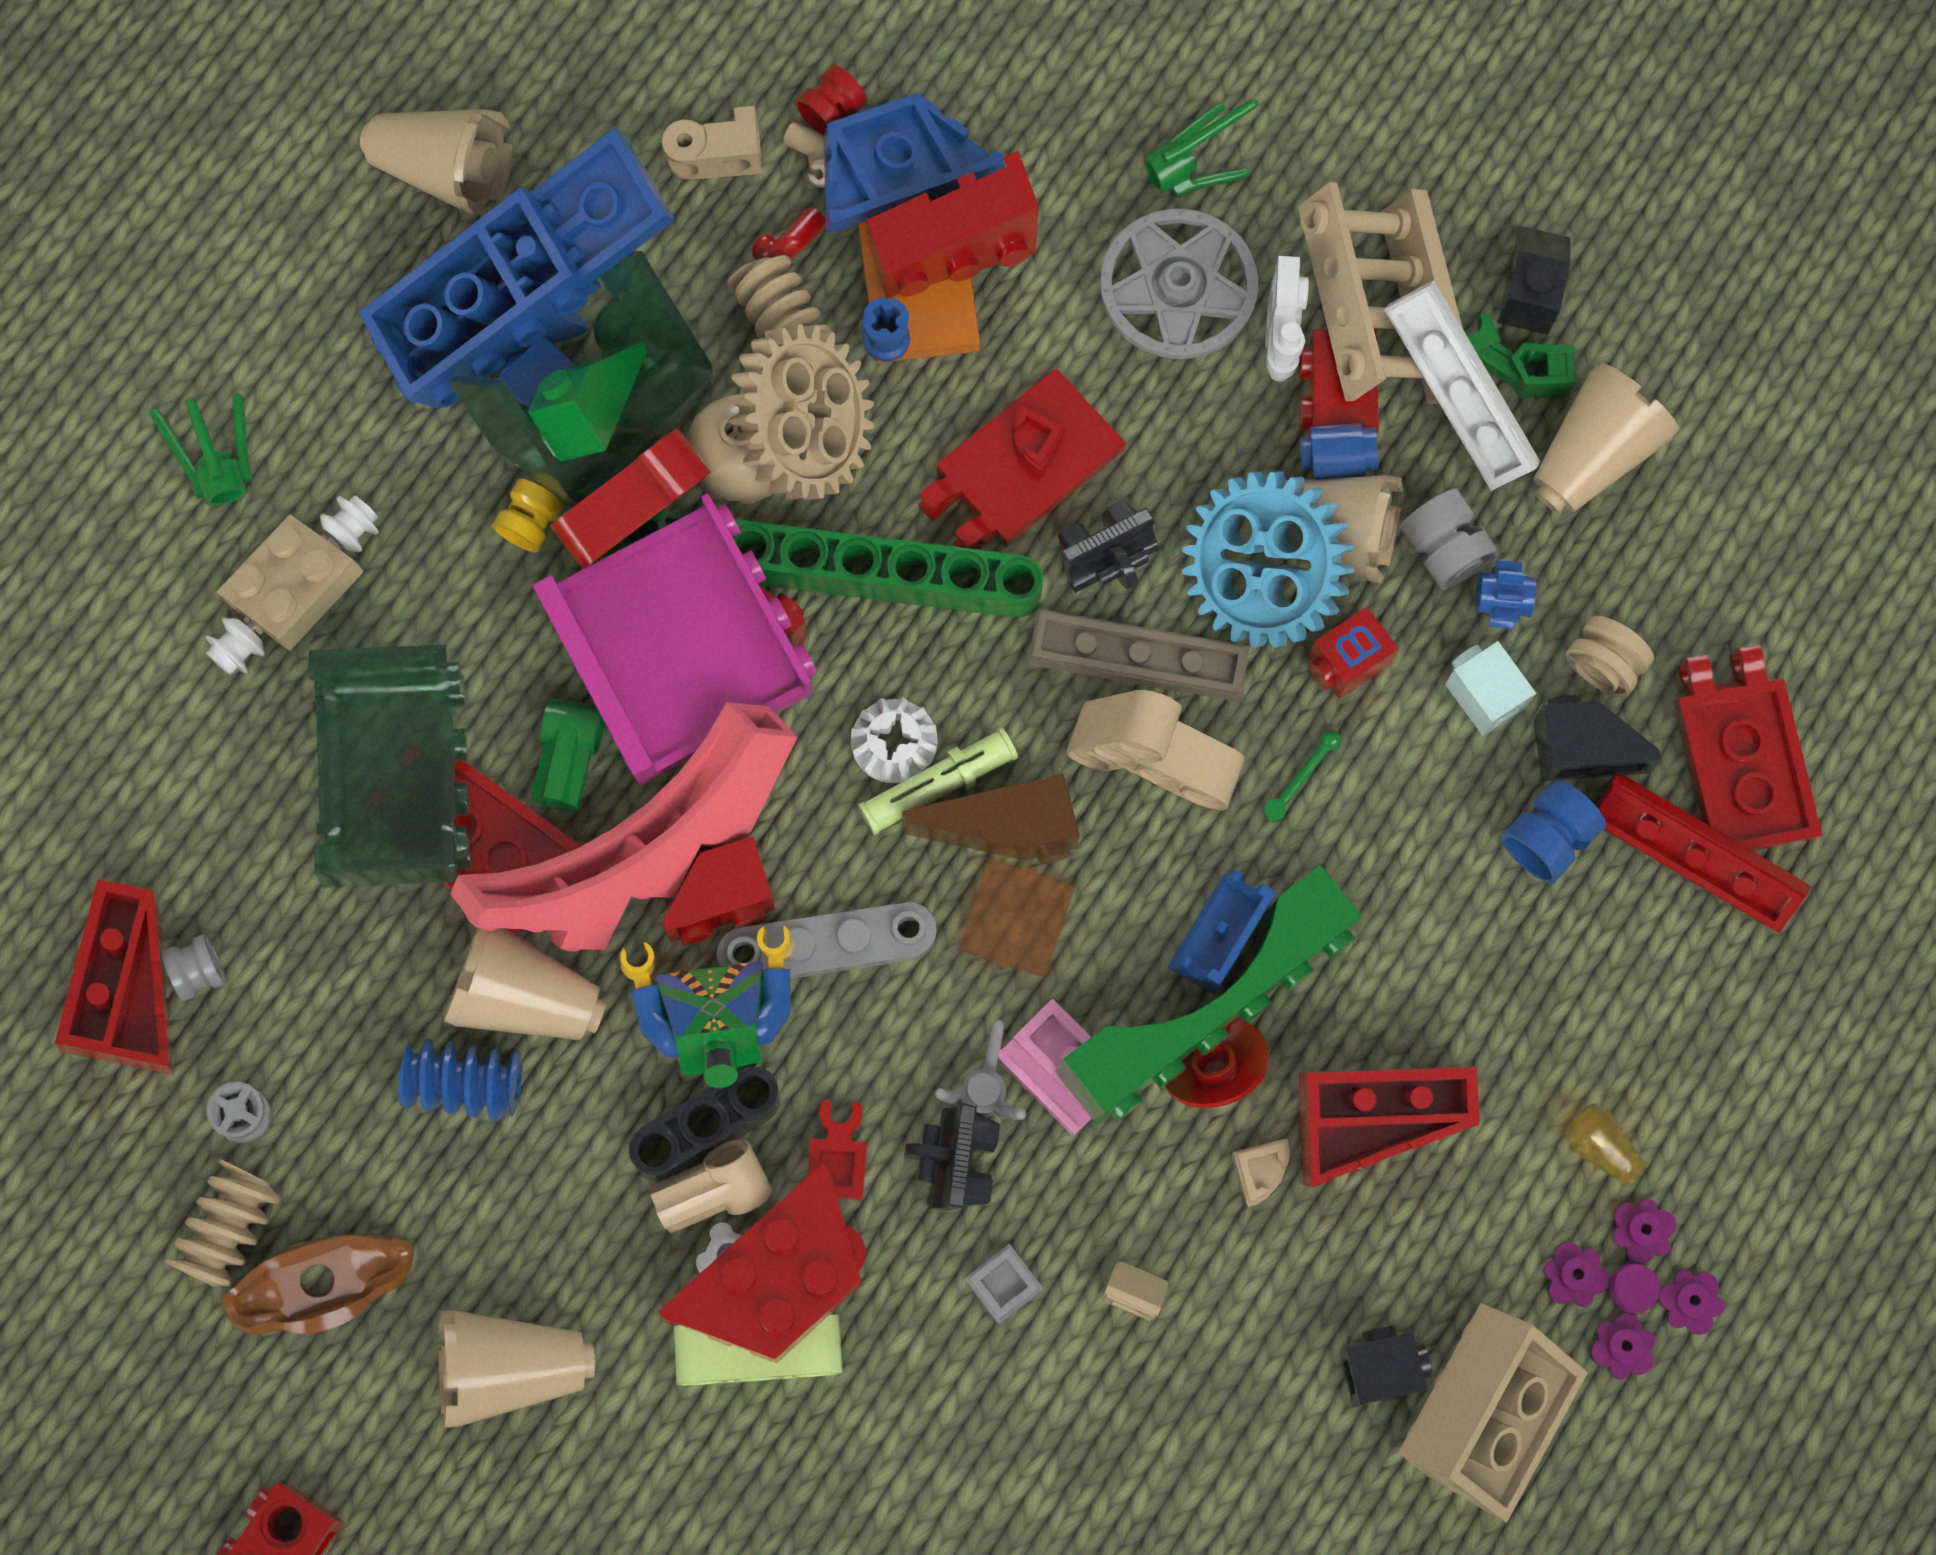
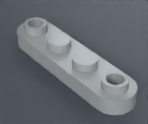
M907 902L740 927L731 930L721 939L717 948V962L719 967L742 964L734 959V953L741 946H749L755 951L753 959L749 962L762 961L763 969H768V958L765 957L757 942V934L762 926H765L767 929L768 948H778L782 945L785 938L783 933L784 926L787 927L793 937V952L785 959V969H790V979L913 961L924 957L932 949L936 940V923L932 914L925 907ZM905 921H913L918 925L919 932L912 938H905L898 932L899 926Z

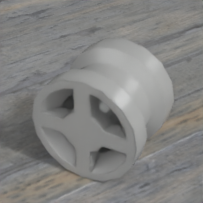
M206 934L194 937L191 945L185 948L170 947L162 951V959L167 974L182 1001L194 998L197 991L203 987L218 988L226 984V977L221 962Z
M228 1082L218 1087L210 1096L207 1104V1118L211 1127L228 1140L239 1144L251 1143L261 1138L268 1130L272 1121V1108L268 1099L251 1085L243 1082Z

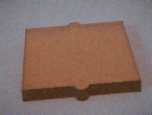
M989 859L959 951L997 962V967L1001 970L1009 966L1046 978L1075 886L1038 875L1034 867H1030L1025 871Z

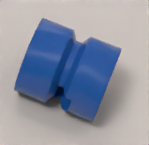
M1553 779L1533 801L1535 805L1533 813L1523 812L1501 836L1502 844L1517 863L1536 878L1554 884L1576 860L1573 849L1584 851L1606 827L1603 815L1591 800L1572 785Z

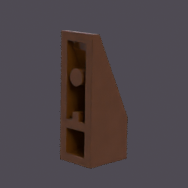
M1063 773L903 811V826L906 835L1023 861L1037 858L1039 864L1054 863L1068 858L1071 855L1069 850L1078 847L1080 837Z

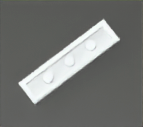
M1433 280L1388 304L1384 309L1385 313L1490 490L1492 491L1537 469L1540 464L1539 458L1435 281Z

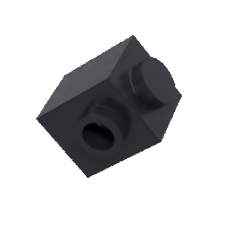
M1395 1325L1363 1332L1364 1343L1345 1347L1339 1351L1353 1407L1427 1390L1425 1378L1432 1377L1431 1362L1425 1344H1416L1413 1332L1398 1335Z

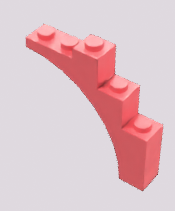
M726 702L706 739L681 771L647 804L616 827L573 851L537 865L500 873L458 875L450 894L464 911L468 921L480 929L493 931L497 928L526 929L531 932L546 930L550 935L551 941L560 949L577 952L580 949L606 950L631 896L642 900L649 899L650 897L675 898L700 845L716 848L719 845H726L749 837L798 737L769 706Z

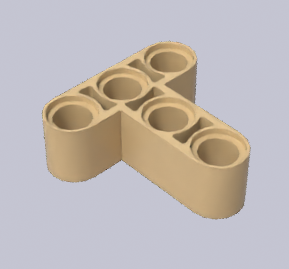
M1136 690L1083 703L1066 750V755L1081 765L1101 771L1123 768L1184 799L1214 810L1228 809L1245 760L1239 751L1178 721L1182 706L1177 701L1163 694L1148 690Z

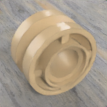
M1593 616L1582 629L1584 639L1574 640L1566 651V660L1583 680L1596 689L1615 697H1628L1638 683L1636 675L1646 673L1654 661V654L1646 642L1625 625L1604 616Z

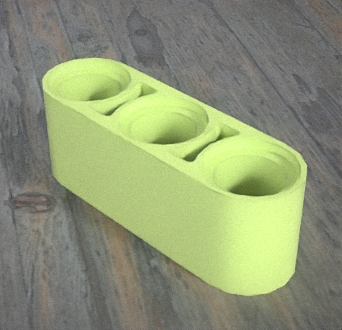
M830 1314L777 1364L754 1356L749 1351L737 1346H728L711 1340L707 1335L680 1325L674 1326L676 1385L679 1386L819 1377L843 1373L839 1315Z

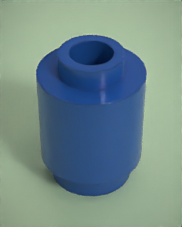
M1362 423L1310 427L1311 438L1300 439L1302 471L1313 470L1314 479L1365 476V471L1378 470L1376 427L1362 428Z

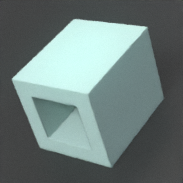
M1498 641L1485 650H1482L1479 645H1475L1458 656L1452 662L1455 669L1445 684L1482 736H1485L1526 709L1536 695L1534 689Z

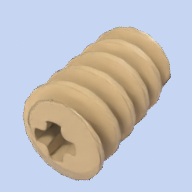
M786 255L752 261L735 271L727 280L728 286L736 290L735 297L738 304L746 307L744 310L746 318L755 325L754 329L758 339L765 338V331L778 329L781 326L801 323L802 326L813 325L821 316L819 309L815 307L801 310L811 300V295L807 290H799L792 293L801 283V278L795 272L784 274L791 266V260ZM819 325L820 333L831 331L827 325Z
M219 1159L218 1162L230 1174L229 1177H209L207 1182L217 1192L218 1197H198L196 1203L207 1214L206 1219L187 1218L185 1224L196 1235L195 1239L176 1238L173 1244L181 1251L185 1258L183 1260L165 1259L164 1262L213 1287L215 1285L233 1287L236 1280L225 1269L226 1265L245 1266L247 1259L236 1248L237 1244H257L258 1238L247 1226L249 1223L267 1225L269 1218L258 1205L260 1202L278 1204L280 1197L273 1191L268 1182Z

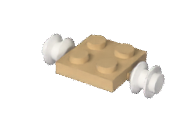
M338 496L336 499L341 510L334 517L323 513L320 515L322 529L329 538L325 534L322 536L318 535L289 514L220 587L217 594L228 605L245 617L243 619L245 624L239 619L223 618L222 622L226 632L219 639L210 636L205 637L212 645L206 654L229 675L236 669L247 674L248 670L244 660L251 653L262 657L265 655L263 642L255 633L260 636L265 632L291 651L362 575L364 571L360 566L341 551L342 548L346 551L361 552L362 547L358 538L364 532L375 535L379 533L373 524L378 516L361 499L353 496L347 501L343 497Z

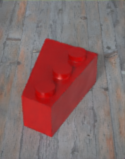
M1019 151L1003 157L1006 164L1005 168L977 180L973 172L957 178L960 185L959 189L931 201L930 196L926 192L866 220L867 243L887 298L899 294L904 297L914 296L925 291L930 285L948 279L955 282L964 281L975 276L980 270L998 264L1005 267L1014 266L1025 261L1029 255L1036 253L1039 205Z

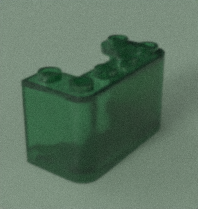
M446 644L309 650V678L311 681L315 680L316 701H313V712L317 718L319 823H316L317 835L323 842V844L314 845L316 877L324 888L455 882L458 875H461V870L472 869L470 837H467L466 826H460V816L470 814L468 782L458 783V761L468 760L466 728H456V708L466 706L464 674H461L460 661H451Z

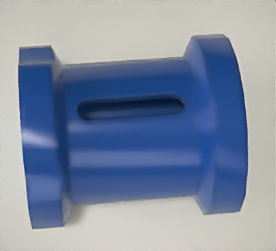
M878 298L871 301L864 309V319L862 322L864 348L871 357L882 362L901 358L908 350L910 344L908 330L909 312L905 305L897 299ZM882 326L883 329L877 332V328ZM895 327V332L890 333L889 331Z

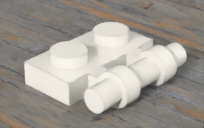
M1278 256L1267 298L1266 365L1271 378L1277 382L1287 380L1296 372L1300 360L1299 356L1305 344V337L1300 326L1302 309L1305 310L1307 306L1309 280L1308 277H1299L1300 257Z

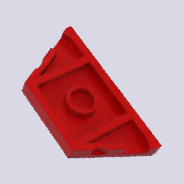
M824 1163L820 1164L658 1311L660 1317L668 1324L674 1326L677 1324L707 1335L711 1340L728 1346H737L749 1351L754 1356L777 1364L862 1285L829 1168Z

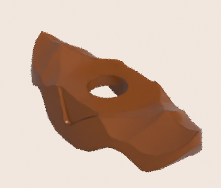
M338 1235L315 1239L306 1244L276 1253L255 1267L223 1297L222 1307L231 1323L242 1332L255 1335L270 1331L313 1334L345 1324L358 1316L377 1298L396 1289L407 1277L412 1267L414 1247L411 1242L403 1237L386 1235ZM321 1264L332 1271L335 1282L328 1292L313 1294L303 1287L301 1274L308 1266Z

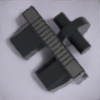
M1121 500L1107 507L1101 516L1105 529L1090 536L1083 524L1075 523L1058 533L1067 580L1075 593L1098 581L1103 586L1118 579L1126 590L1138 585V578L1134 569L1148 563V556L1159 550L1153 530L1155 521L1147 508L1137 512L1125 500Z
M958 1104L957 1108H942L940 1126L925 1124L922 1144L908 1143L905 1145L904 1156L919 1161L917 1181L932 1183L929 1209L948 1211L964 1208V1206L989 1204L991 1201L993 1185L991 1174L969 1171L971 1151L986 1154L995 1151L998 1145L1000 1124L983 1116L976 1115L977 1106Z

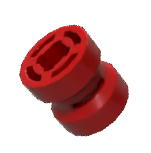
M832 64L820 75V84L815 89L807 88L795 99V106L802 118L813 130L822 134L825 133L827 123L842 119L847 114H856L867 103V97L859 83L845 69L835 64Z

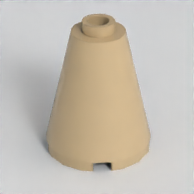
M490 109L380 113L364 125L360 135V147L370 165L466 213L476 215L487 214L490 210L484 208L488 201L498 202L503 195L510 175L513 156L512 144L503 142L502 128L510 130L508 120L501 112Z
M1600 363L1589 372L1533 477L1534 482L1539 487L1534 494L1544 505L1556 513H1560L1563 508L1570 512H1575L1669 443L1679 431V426L1675 419L1661 403L1654 399L1650 404L1638 393L1641 388L1638 383L1605 363Z
M1378 475L1304 479L1303 493L1310 488L1320 487L1323 489L1318 502L1319 506L1331 503L1338 505L1337 510L1330 518L1332 524L1348 523L1349 525L1343 533L1338 535L1339 543L1354 545V550L1341 555V562L1355 568L1354 573H1351L1367 581L1382 582L1385 576L1379 571L1378 565H1390L1400 522L1401 507L1392 506L1391 503L1392 491L1403 493L1401 477ZM1293 522L1288 531V539L1290 544L1298 550L1303 542V532L1300 526Z
M477 927L468 950L469 953L447 1008L444 1022L457 1027L581 1040L586 1030L596 1033L607 1003L597 999L600 987L506 928L488 931Z
M455 1310L440 1312L438 1334H444V1346H441V1350L438 1351L441 1414H444L443 1428L460 1427L582 1391L585 1378H594L593 1343H583L581 1332Z

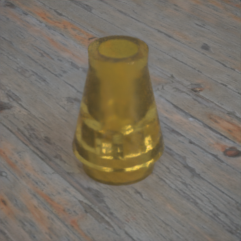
M1591 1104L1583 1109L1563 1132V1136L1571 1142L1569 1145L1571 1151L1615 1178L1623 1187L1633 1183L1647 1167V1162L1637 1153L1609 1109L1602 1111L1596 1104Z

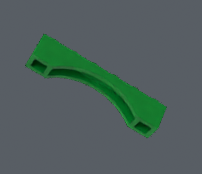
M1321 865L1278 896L1267 912L1263 936L1251 965L1244 975L1222 996L1196 1012L1168 1022L1137 1027L1106 1026L1063 1058L1055 1071L1096 1125L1109 1115H1112L1116 1122L1120 1121L1143 1102L1138 1093L1153 1082L1160 1089L1166 1086L1187 1068L1182 1062L1185 1057L1196 1049L1203 1056L1212 1051L1229 1036V1033L1225 1030L1227 1025L1239 1016H1241L1245 1023H1248L1272 1003L1267 995L1283 984L1288 991L1314 971L1309 964L1312 960L1323 952L1331 959L1356 939L1351 930L1363 916Z

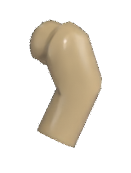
M793 121L786 130L784 145L807 155L811 171L808 173L809 180L816 187L825 188L824 134Z

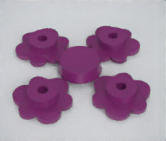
M1643 1199L1637 1206L1632 1203H1624L1615 1210L1614 1221L1619 1228L1613 1232V1242L1618 1247H1626V1254L1634 1263H1627L1618 1267L1612 1274L1610 1281L1607 1271L1598 1266L1600 1263L1598 1252L1594 1249L1582 1251L1577 1244L1572 1242H1565L1559 1245L1554 1253L1555 1260L1547 1262L1543 1268L1545 1277L1551 1281L1548 1291L1554 1302L1568 1304L1574 1301L1576 1305L1586 1307L1593 1302L1594 1294L1602 1293L1609 1285V1292L1613 1302L1621 1310L1627 1312L1617 1316L1613 1323L1609 1321L1600 1323L1596 1329L1597 1337L1600 1340L1596 1341L1591 1348L1592 1360L1600 1367H1609L1611 1375L1616 1379H1625L1630 1373L1636 1375L1646 1374L1652 1369L1654 1364L1653 1355L1649 1350L1655 1345V1336L1649 1330H1642L1641 1322L1634 1314L1650 1310L1658 1300L1660 1305L1669 1311L1667 1320L1672 1327L1682 1328L1686 1326L1691 1333L1703 1335L1712 1329L1713 1317L1721 1315L1725 1308L1723 1300L1716 1296L1719 1291V1283L1712 1274L1703 1272L1694 1276L1688 1270H1681L1674 1275V1283H1668L1660 1289V1283L1656 1274L1650 1268L1643 1265L1649 1262L1654 1254L1663 1256L1670 1251L1671 1242L1668 1237L1673 1235L1676 1230L1674 1216L1664 1210L1658 1211L1657 1204L1651 1199ZM1642 1225H1644V1226H1646V1227L1648 1228V1234H1647V1235H1645V1234L1642 1233V1231H1641V1226H1642ZM1574 1270L1580 1272L1581 1278L1579 1280L1573 1277ZM1691 1296L1696 1298V1306L1690 1303ZM1623 1341L1629 1345L1627 1352L1621 1347Z

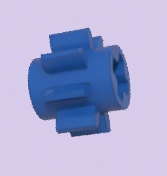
M1496 560L1495 567H1492V573H1479L1475 594L1476 612L1487 613V616H1489V627L1515 629L1516 622L1519 623L1520 616H1532L1536 598V578L1525 576V573L1522 572V562Z

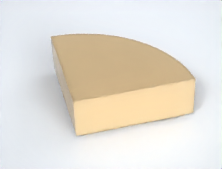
M1287 1138L1232 1153L1246 1209L1266 1200L1282 1182L1289 1162Z

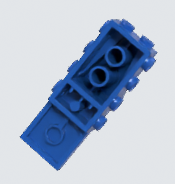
M613 128L533 191L520 187L358 313L371 334L374 346L382 354L393 373L398 389L407 400L437 409L449 407L461 400L465 395V389L478 379L495 374L504 367L506 361L511 356L520 351L525 353L543 337L552 344H556L577 337L587 331L588 327L578 311L588 302L587 297L601 287L597 278L672 223L675 218L625 134Z

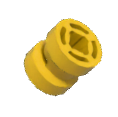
M518 479L510 492L512 500L507 509L499 511L491 526L497 534L510 543L529 552L537 553L546 540L545 529L547 525L558 519L565 506L556 495L544 487L526 479Z

